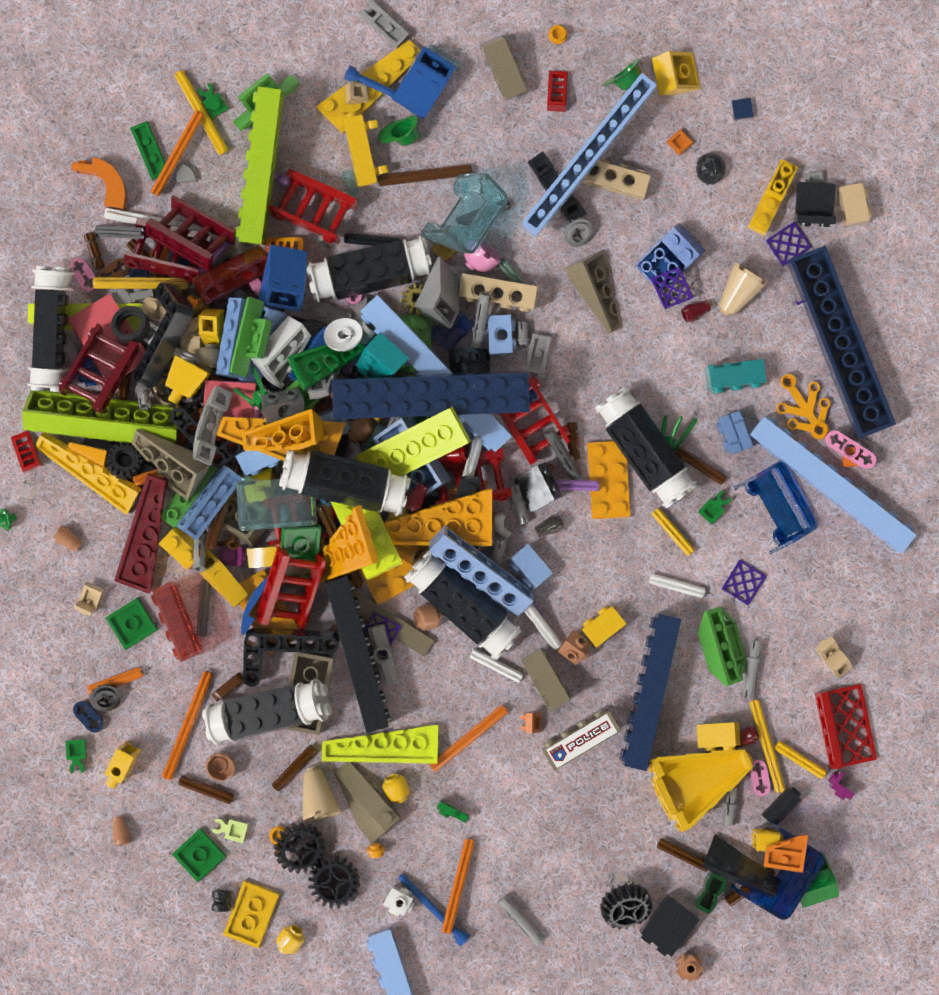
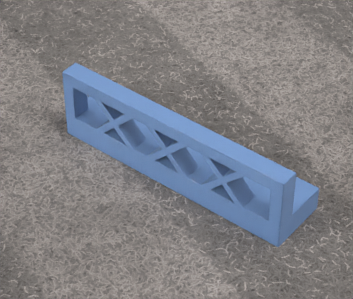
M225 465L219 467L179 521L177 527L197 541L243 478Z

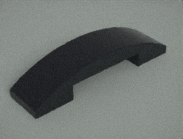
M542 151L527 162L544 190L547 191L559 176L548 157ZM572 194L559 209L569 223H571V219L577 220L578 217L582 218L587 214Z

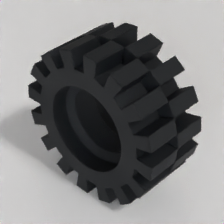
M119 442V446L115 444L113 449L110 448L106 465L108 471H111L110 474L112 476L115 474L117 479L119 477H123L122 480H126V477L131 479L141 469L142 455L133 445L129 446V442H126V445H123V442ZM121 455H127L131 458L132 463L127 467H122L117 463V458Z

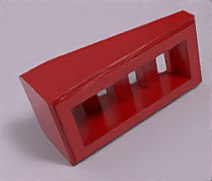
M549 71L547 111L566 112L568 71ZM552 78L564 79V81H552ZM552 86H563V89L552 88ZM552 94H563V96H552Z
M29 430L11 437L19 464L24 473L43 466ZM27 437V441L20 444L17 443V440ZM29 444V448L20 451V447ZM32 452V455L23 458V454ZM34 458V462L26 465L25 461Z

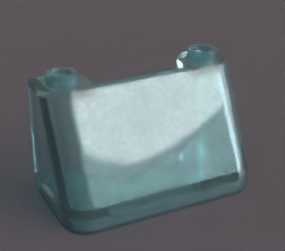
M488 173L459 174L453 184L454 193L459 197V200L441 226L436 222H429L425 225L421 234L428 241L465 254H472L478 249L508 202L505 191Z
M251 476L240 477V481H236L239 530L315 525L318 522L316 498L299 494L298 490L285 488V490H282V487L279 486L280 479L256 481L252 480Z

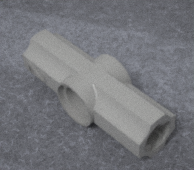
M378 624L368 627L374 650V659L377 662L382 683L387 684L399 680L393 658V649L390 646L385 625ZM379 650H386L388 657L382 658L379 655Z

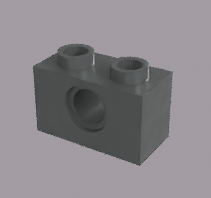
M299 388L261 395L262 414L266 424L304 412V399Z

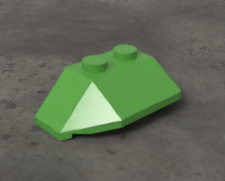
M722 607L704 611L698 635L708 670L725 686L743 681L746 655L736 621Z

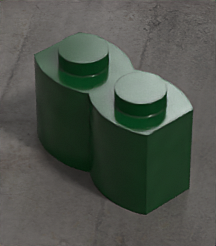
M710 871L704 878L703 888L695 896V907L710 914L716 907L717 897L722 894L726 887V878Z

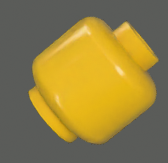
M398 773L387 776L382 785L387 799L390 802L397 803L407 800L410 787L406 778L403 775H398Z
M296 925L285 926L276 938L279 951L283 954H295L298 952L305 941L303 930Z

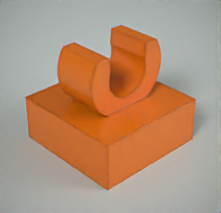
M526 713V715L520 716V719L526 720L525 726H520V729L525 730V733L542 732V713Z

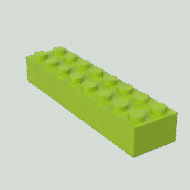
M258 87V90L254 91L253 102L256 106L255 110L251 112L253 129L249 130L248 141L251 143L250 149L246 151L248 168H245L243 173V180L246 181L245 188L242 187L241 199L244 201L243 207H239L238 218H241V224L236 229V237L242 243L264 246L266 244L270 213L268 207L271 205L285 95L280 89Z
M30 390L22 410L23 430L129 442V444L132 443L137 429H141L174 444H178L181 431L171 420L172 407L168 405L151 403V408L141 410L136 401L111 399L103 415L95 412L92 407V401L78 394L67 393L64 396L61 392Z

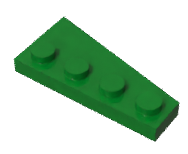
M359 343L351 350L335 351L325 344L288 356L287 361L303 391H306L360 357L365 347L362 343Z

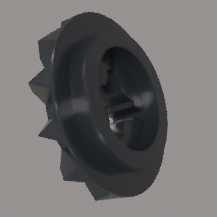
M108 683L104 686L99 684L98 688L93 689L90 695L91 705L96 710L103 712L115 709L121 701L120 691L116 689L115 685L112 687ZM103 693L108 696V702L105 698H102Z

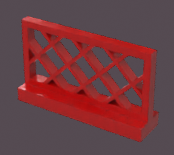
M862 684L814 693L830 769H840L850 765L877 760ZM857 689L859 697L854 702L847 696L851 690ZM837 693L842 697L837 706L831 702L830 694ZM845 700L853 704L848 714L840 709ZM856 707L862 711L863 715L859 721L851 716ZM838 711L846 716L841 725L835 722V715ZM849 719L857 723L852 733L844 728ZM860 726L866 730V736L863 740L855 735ZM842 730L850 735L845 744L839 741V734ZM852 738L861 742L856 752L848 747ZM864 745L870 749L871 757L864 758L859 754ZM846 749L854 754L848 762H844L842 756Z

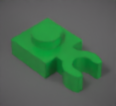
M207 83L209 87L207 93H204L201 88L198 91L202 97L206 98L202 103L211 119H214L228 111V108L219 93L213 95V87L210 83Z
M723 490L718 492L715 501L710 498L698 510V513L711 525L725 511L721 506L728 504L732 499L729 497L726 501L721 500V495L724 493Z
M86 739L66 740V760H72V764L69 767L70 773H74L76 765L80 767L81 773L85 772V765L81 759H87Z
M441 800L437 805L438 813L446 818L452 816L464 823L469 818L468 814Z

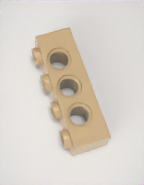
M600 159L594 166L598 172L595 175L588 173L581 182L643 201L650 175H647V172L644 170L636 169V171H633L626 165L618 164L616 166L610 164L609 160ZM607 172H613L616 175V178L614 180H609L606 178L605 174ZM631 177L634 180V184L626 185L624 179Z
M462 273L459 296L463 297V301L474 302L475 299L479 300L476 287L481 284L484 286L485 292L492 294L491 306L495 302L501 303L500 307L512 309V306H518L520 311L525 312L536 309L540 286ZM498 287L504 292L500 299L494 295V291ZM515 291L522 293V299L519 302L513 299Z

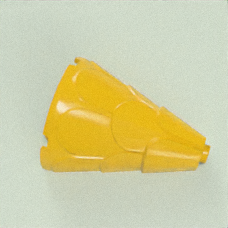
M745 749L711 751L710 753L657 757L649 761L648 768L650 773L653 772L654 777L651 778V781L670 821H676L675 827L680 832H685L691 829L709 809H712L727 792H730L753 768V760L751 755L746 753Z

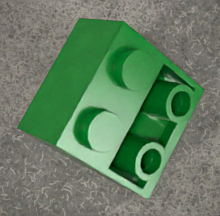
M824 853L805 859L803 873L789 871L802 908L839 896L836 879Z

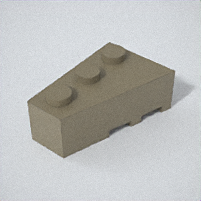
M497 36L479 45L480 50H483L486 62L490 66L497 86L505 100H509L527 91L525 86L528 83L525 76L519 73L518 68H520V64L517 58H513L510 52L513 48L508 39L505 40L504 37Z
M539 649L521 659V662L551 712L570 701L568 695L571 693L566 684L562 685L559 678L561 676L556 667L552 669L549 664L551 658L547 651L542 652Z

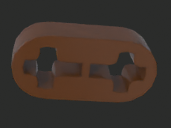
M118 258L103 268L97 277H103V274L109 275L111 273L113 275L110 277H124L131 268L125 266V271L119 270L115 273V270L119 268L118 264L120 262L125 264L124 258Z
M238 672L215 690L211 695L216 702L243 682V675Z

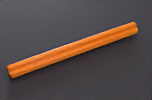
M204 671L163 771L162 777L164 779L171 780L173 778L213 678V674L208 671Z

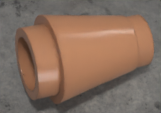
M62 525L53 536L56 540L55 542L74 552L82 544L68 527L65 528Z
M124 817L112 819L113 842H115V845L122 846L131 843L130 838L132 836Z

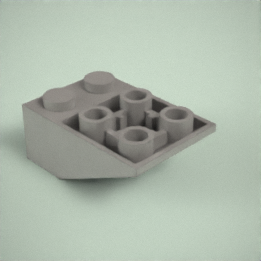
M437 257L415 307L433 326L451 329L459 313L458 276L441 257Z

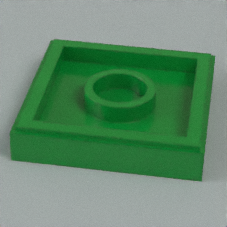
M320 524L282 526L280 547L286 549L290 558L314 561L320 548Z
M138 597L105 617L125 650L158 630Z
M201 827L172 853L176 860L197 882L227 856Z

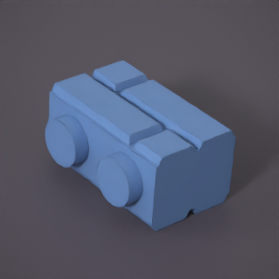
M741 410L718 419L719 423L716 424L719 434H723L725 438L723 446L726 452H730V455L754 447Z

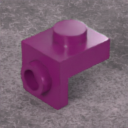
M840 770L837 773L833 772L828 782H830L829 787L836 791L834 795L843 801L845 798L851 800L854 793L839 784L844 773Z

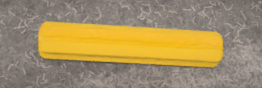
M660 508L654 510L652 516L687 556L692 554L695 548Z
M778 741L774 749L819 779L824 778L827 771L782 741Z

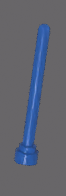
M349 65L344 76L345 80L349 82L358 81L390 97L394 96L395 90L359 74L360 72L357 71V68Z
M399 875V880L443 924L445 915L406 875ZM455 925L453 926L452 934L456 939L455 942L462 946L471 935L466 930H459Z

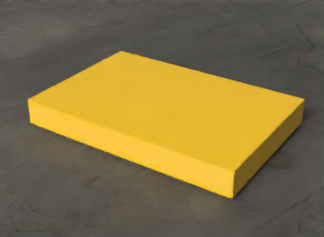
M244 880L223 935L259 949L280 893Z

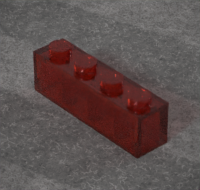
M257 245L193 278L192 282L197 295L206 304H209L262 276L268 253L260 245Z

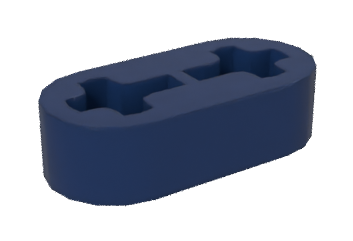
M79 701L74 705V715L88 731L97 733L103 729L104 720L88 702ZM79 705H85L87 707L85 711L88 714V716H86L84 713H78ZM90 717L94 721L99 720L98 729L96 727L91 728L92 722L89 720Z

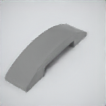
M214 386L196 429L193 459L209 466L212 465L217 448L214 446L216 434L223 412L228 410L232 392L218 386Z

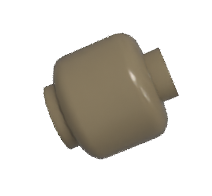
M205 344V347L199 348L197 350L196 365L210 373H215L220 350L216 349L217 345Z

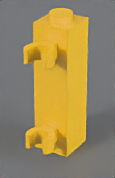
M357 112L346 114V118L342 122L356 186L358 188L376 184V175L388 173L387 165L374 168L366 130L376 129L378 127L377 120L364 122L363 115H357Z

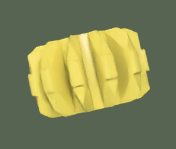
M413 283L414 289L412 290L407 285L406 290L408 293L401 292V295L406 298L400 299V302L407 303L403 306V309L407 310L411 307L409 310L411 315L414 309L417 315H420V311L415 307L416 301L415 303L412 301L414 295L418 297L421 294L424 284H420L418 289L416 283Z

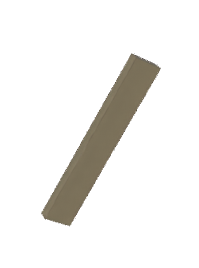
M356 590L352 591L353 598L357 597L360 609L357 610L359 616H363L368 621L373 611L384 617H388L390 620L401 625L395 639L420 655H426L434 642L432 638ZM376 616L377 623L384 621L381 617ZM372 618V620H371V622H370L371 624H375L373 618ZM388 623L389 629L396 628L392 623ZM396 630L390 632L392 637L394 636Z

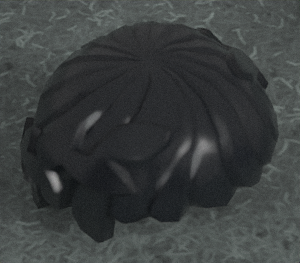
M713 152L702 155L697 161V177L706 185H714L725 175V161Z

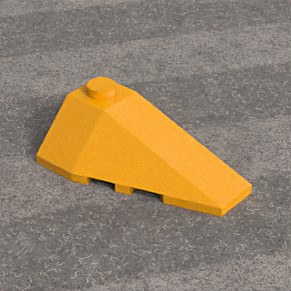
M313 409L243 432V449L245 451L300 450L315 445L324 437L323 420Z

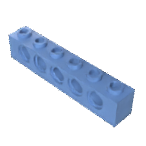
M444 526L430 540L429 550L433 556L442 559L449 568L455 569L464 579L473 582L480 591H485L493 601L501 603L508 612L519 616L533 602V591L447 526Z

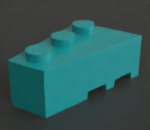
M379 332L364 348L356 367L363 376L367 377L393 375L409 357Z
M763 359L724 363V365L717 366L712 364L705 368L707 390L713 391V394L723 393L724 389L731 388L732 391L743 390V386L749 385L751 389L760 388L762 384L767 382Z

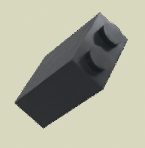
M667 894L640 929L641 938L649 945L654 943L658 946L656 950L662 955L666 956L668 954L672 957L698 923L699 918Z

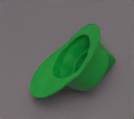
M640 59L634 60L622 72L608 79L602 84V87L613 83L621 90L627 91L642 73L637 65Z
M409 116L389 123L380 130L378 140L382 143L395 141L401 146L412 144L422 137L417 126L418 118L416 116Z

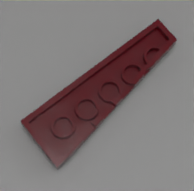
M150 473L147 474L114 579L115 582L148 594L151 593L167 485L166 479Z

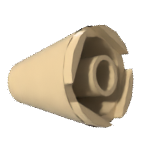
M735 262L718 304L721 307L719 311L728 317L730 314L734 316L766 285L767 281L763 278L761 279L743 265Z
M317 766L307 768V772L303 773V821H319L324 817L331 818L341 814L340 807L322 769H318Z

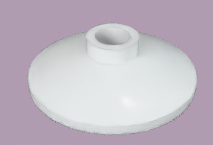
M341 318L331 322L324 332V340L327 346L335 351L353 349L360 343L363 336L360 324L349 318Z

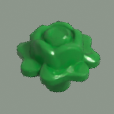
M0 509V527H3L4 530H10L11 523L17 520L16 514H9L6 509Z

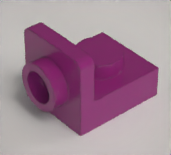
M220 546V561L225 566H243V562L246 563L247 551H244V547L232 550L228 546Z

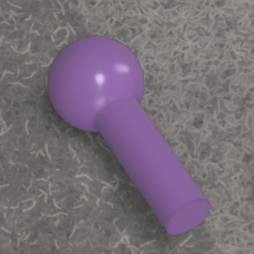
M275 171L274 179L278 180L281 186L289 187L290 178L286 176L287 172L280 173Z

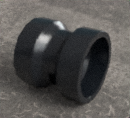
M213 890L212 898L214 903L211 906V911H231V904L229 903L231 891Z

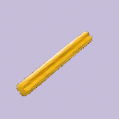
M180 70L176 72L174 76L194 111L198 110L204 114L200 123L219 155L227 153L228 148L185 71Z
M94 277L93 288L156 289L159 283L164 282L177 286L180 289H187L188 281L177 277Z
M753 700L749 702L774 790L776 793H781L786 788L759 700Z

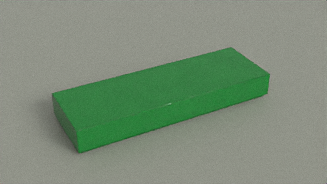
M145 121L130 129L152 181L158 178L166 163L149 122Z

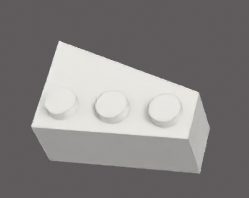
M288 316L268 338L263 359L251 358V360L268 382L282 389L285 385L283 381L288 372H292V368L287 361L288 356L303 352L311 335L302 323Z

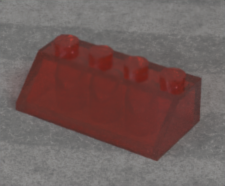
M169 582L152 590V601L155 606L158 605L160 613H158L161 623H165L167 627L165 633L168 641L173 642L175 648L172 651L176 660L179 659L180 662L203 654V649L196 636L176 582Z

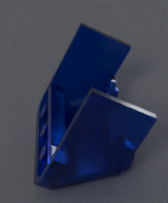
M781 461L733 487L736 490L745 486L748 494L752 496L759 495L777 527L773 531V541L778 546L770 550V554L795 543L818 526L812 510L788 467Z
M771 821L770 825L784 834L783 840L796 837ZM807 844L803 873L781 869L776 876L781 882L774 899L752 889L747 893L734 884L731 885V888L775 917L786 920L791 917L823 866L824 856L817 849Z

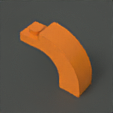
M92 157L91 165L90 162L85 160H78V163L72 162L71 170L74 173L97 176L104 181L106 186L104 206L106 208L126 211L127 190L125 183L110 164Z

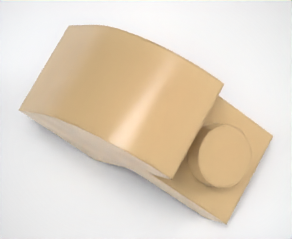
M192 317L181 338V348L197 356V350L203 347L199 335L198 317Z
M832 636L822 640L816 647V653L837 679L853 668L849 659L839 649Z

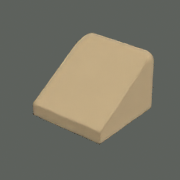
M349 82L345 86L346 104L368 102V86L359 82Z

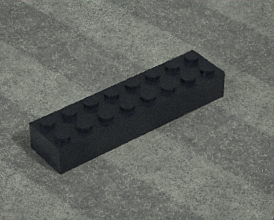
M346 575L325 581L366 733L389 727L388 722H391L388 708L384 709L383 703H386L384 692L378 689L381 681L378 671L374 672L372 667L376 663L373 653H369L367 647H371L368 635H364L362 631L366 627L363 616H358L357 610L360 609L358 598H353L352 591H355L352 578L348 579Z

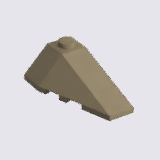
M604 249L567 266L566 270L573 286L606 330L612 333L620 328L622 321L619 306L616 301H613L612 296L613 291H615V285H610L608 274H612V270Z
M137 429L132 445L147 461H152L158 468L157 473L160 476L163 474L170 483L168 485L175 492L189 500L206 477L210 466L193 459V451L141 429Z

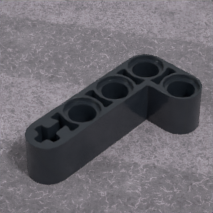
M179 402L178 405L174 404L170 414L171 420L194 445L196 430L191 431L187 427L189 425L197 427L199 418L185 403ZM225 438L221 441L215 439L214 446L217 447L215 454L222 455V458H213L211 466L218 468L226 464L240 452L241 444L236 443L237 446L231 448L227 444L233 441Z

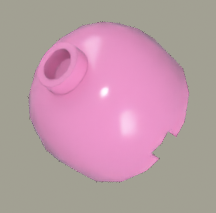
M474 234L465 245L464 257L467 260L465 264L472 271L476 269L479 272H488L501 262V257L491 245L489 247L483 243L485 239L477 234Z

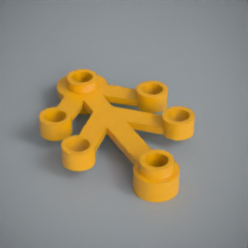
M785 374L780 379V386L790 392L800 408L779 403L776 406L777 413L806 417L810 424L790 419L787 421V428L789 430L808 431L813 438L818 440L825 438L829 433V427L825 423L827 409L831 404L828 398L819 400L820 411L817 419L813 414L820 385L817 382H811L808 385L809 395L806 403L795 387V377L791 374ZM785 379H789L791 381V384L789 386H786L784 384ZM812 384H815L817 386L816 391L811 390L810 387ZM822 400L828 402L827 407L821 405ZM780 405L785 406L784 412L779 411ZM790 421L796 423L795 428L789 426ZM818 426L822 428V433L820 434L816 432V427Z

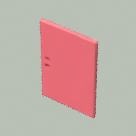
M110 293L68 318L70 325L83 345L88 340L89 331L91 328H95L97 323L103 328V335L126 345L112 331V318L119 310V307ZM125 319L120 327L121 332L126 335L134 333ZM97 341L93 348V351L114 362L119 361L122 356L120 351L100 341ZM141 342L138 343L140 351L126 375L137 369L146 352ZM93 360L102 376L109 378L112 369Z
M205 380L203 408L214 386H218L232 392L228 410L223 412L222 418H253L254 407L238 395L234 388L242 391L252 399V395L255 392V382ZM216 436V439L218 441H221L223 439L220 436ZM229 442L227 444L231 448H235L237 446L235 442ZM216 453L214 458L221 459L222 455Z

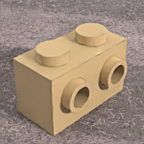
M863 183L840 187L837 192L844 227L868 223L870 217H872V211L866 202V199H868L867 188L863 187Z

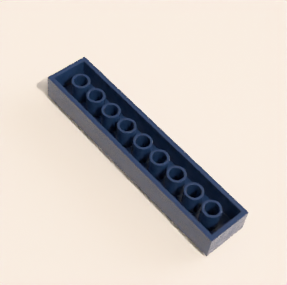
M826 245L790 259L787 265L856 440L896 425Z
M528 371L332 379L334 419L434 416L452 406L457 415L530 412Z

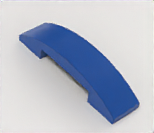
M267 578L255 589L245 607L241 623L242 635L246 634L255 620L249 613L264 591Z

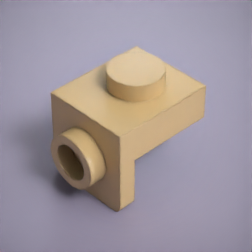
M86 582L74 609L84 615L92 616L99 606L104 589Z

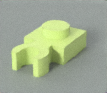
M215 819V822L221 824V829L213 828L212 832L216 834L225 832V839L244 843L248 823L229 819L228 824H226L223 819Z

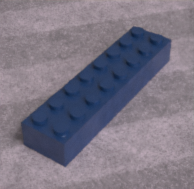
M656 614L655 617H651L649 628H652L651 636L647 635L645 647H648L646 655L643 654L641 665L644 666L643 672L638 674L636 684L639 685L638 692H634L632 700L635 707L634 711L630 710L628 722L631 723L630 729L625 731L624 741L626 746L625 749H621L619 757L623 766L643 771L648 769L681 624V619L662 614Z

